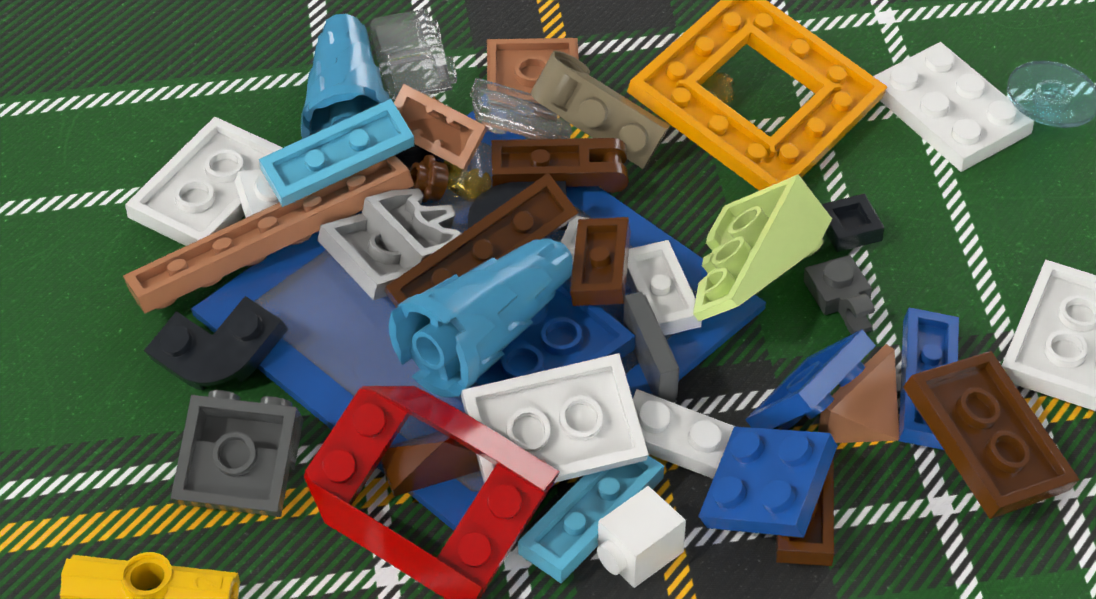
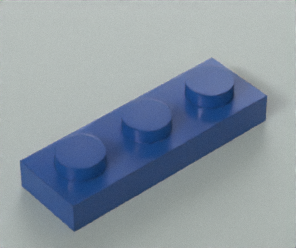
M908 308L903 320L898 438L900 442L944 450L903 386L913 374L958 361L959 317Z

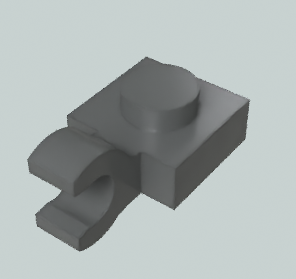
M851 255L805 268L803 282L824 315L839 312L851 334L863 330L865 333L872 331V325L866 315L872 314L875 311L871 301L872 287Z

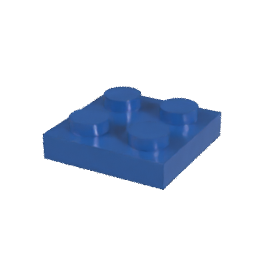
M860 330L807 357L745 419L751 428L773 429L778 427L780 430H788L804 415L808 419L814 418L833 402L834 398L830 392L837 385L840 387L845 386L865 369L861 360L876 345L863 330Z
M734 427L699 513V518L706 528L804 538L836 452L837 443L830 433Z

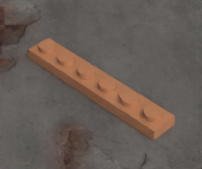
M394 155L289 205L282 207L279 202L123 275L124 280L144 314L154 309L168 307L177 298L200 287L212 286L225 275L244 266L256 265L265 260L268 255L286 246L308 240L312 234L320 230V225L356 215V213L363 210L366 197L391 190L413 187L414 183L410 170Z

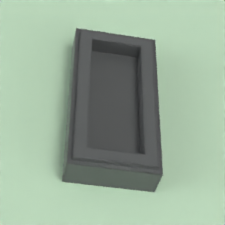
M642 292L625 295L623 326L636 336L633 352L654 396L674 403L678 393L679 366L646 295H643Z

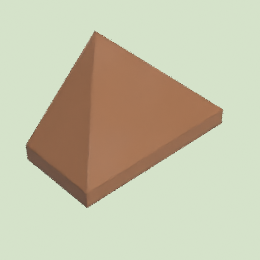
M403 84L394 104L414 135V144L466 171L488 127Z
M885 344L864 364L865 369L855 379L840 387L832 395L834 398L833 402L821 412L818 432L830 433L836 443L898 441L899 418L895 350Z

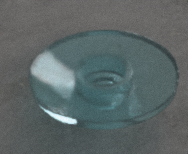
M1032 61L1017 67L1008 79L1007 94L1009 99L1022 114L1036 122L1053 127L1070 128L1084 125L1096 116V85L1085 74L1073 67L1053 61Z

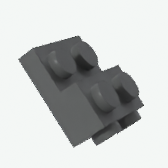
M220 390L210 391L208 397L191 395L170 499L178 505L281 517L289 471L295 470L304 420L297 407H292V402L286 399L270 396L262 397L260 403L241 401L240 396Z

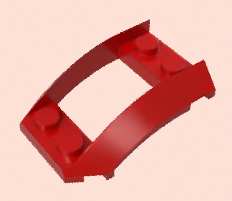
M363 386L357 391L305 470L304 479L326 525L388 562L444 599H480L560 474V471L481 422L416 386ZM410 415L496 465L437 558L352 506Z

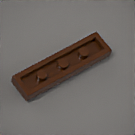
M547 173L388 284L384 292L397 308L398 304L407 298L421 294L455 274L460 277L491 258L497 260L535 239L548 238L575 219L579 212L551 175Z

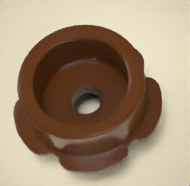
M426 155L423 161L413 163L410 168L414 186L409 189L417 188L421 190L423 194L422 203L428 200H441L446 191L449 177L448 167L445 163L435 161L433 155Z

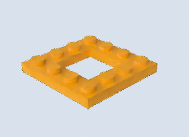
M720 0L632 78L627 93L760 191L798 174L802 178L883 98L887 86L769 1ZM746 44L815 93L771 137L701 86Z

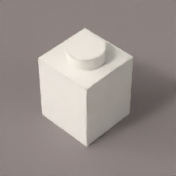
M647 486L598 521V557L610 573L614 575L620 574L635 588L684 552L686 520L653 489Z

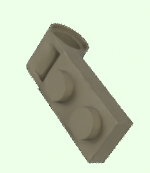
M553 51L531 90V96L538 103L592 138H618L622 140L626 145L627 159L644 169L650 162L670 125L589 75V68L577 58L561 51Z

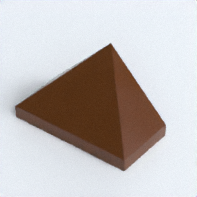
M440 431L390 445L380 461L394 496L481 471L475 452Z

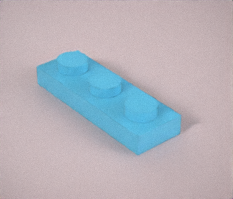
M389 99L260 158V169L281 206L284 207L413 147L414 135L392 99Z
M648 455L647 460L583 476L518 541V554L562 583L598 546V521L647 486L654 489L664 478V465Z

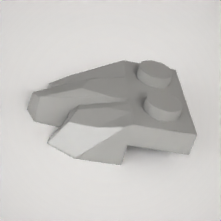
M416 188L391 190L366 197L361 214L320 225L318 242L373 300H377L387 296L384 290L388 284L456 238L461 232L451 229L455 218L452 205L423 206L421 205L423 194L420 189Z

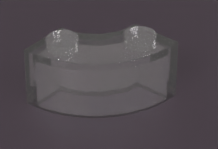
M427 8L373 18L369 28L377 61L387 91L394 101L403 84L425 95L452 90L451 84L457 83L454 60L452 56L445 57L438 22L436 20L430 21Z

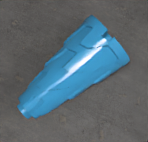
M336 14L326 19L322 33L318 36L313 67L308 75L306 101L301 114L302 139L390 99L388 92L383 88L379 67L374 64L367 29L357 17L349 14Z
M535 239L497 260L491 258L460 277L455 274L423 293L416 294L398 304V307L392 310L388 325L391 343L401 364L404 365L413 359L420 370L411 377L433 394L445 398L460 396L462 390L474 385L476 380L504 355L502 350L533 323L531 318L554 298L556 290L572 276L573 259L569 249L563 243L553 241L552 239Z

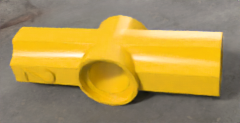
M154 552L140 553L128 561L72 555L71 559L66 558L61 573L60 599H238L240 579L238 573L171 566L167 558Z

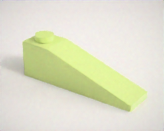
M799 174L729 203L722 208L707 235L706 244L712 252L705 256L702 262V267L708 274L698 283L693 315L698 321L740 306L802 259L814 254L824 242L823 236L832 217Z

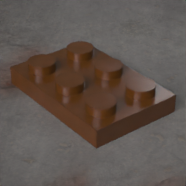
M992 351L913 374L904 384V390L989 519L1068 492L1080 480Z

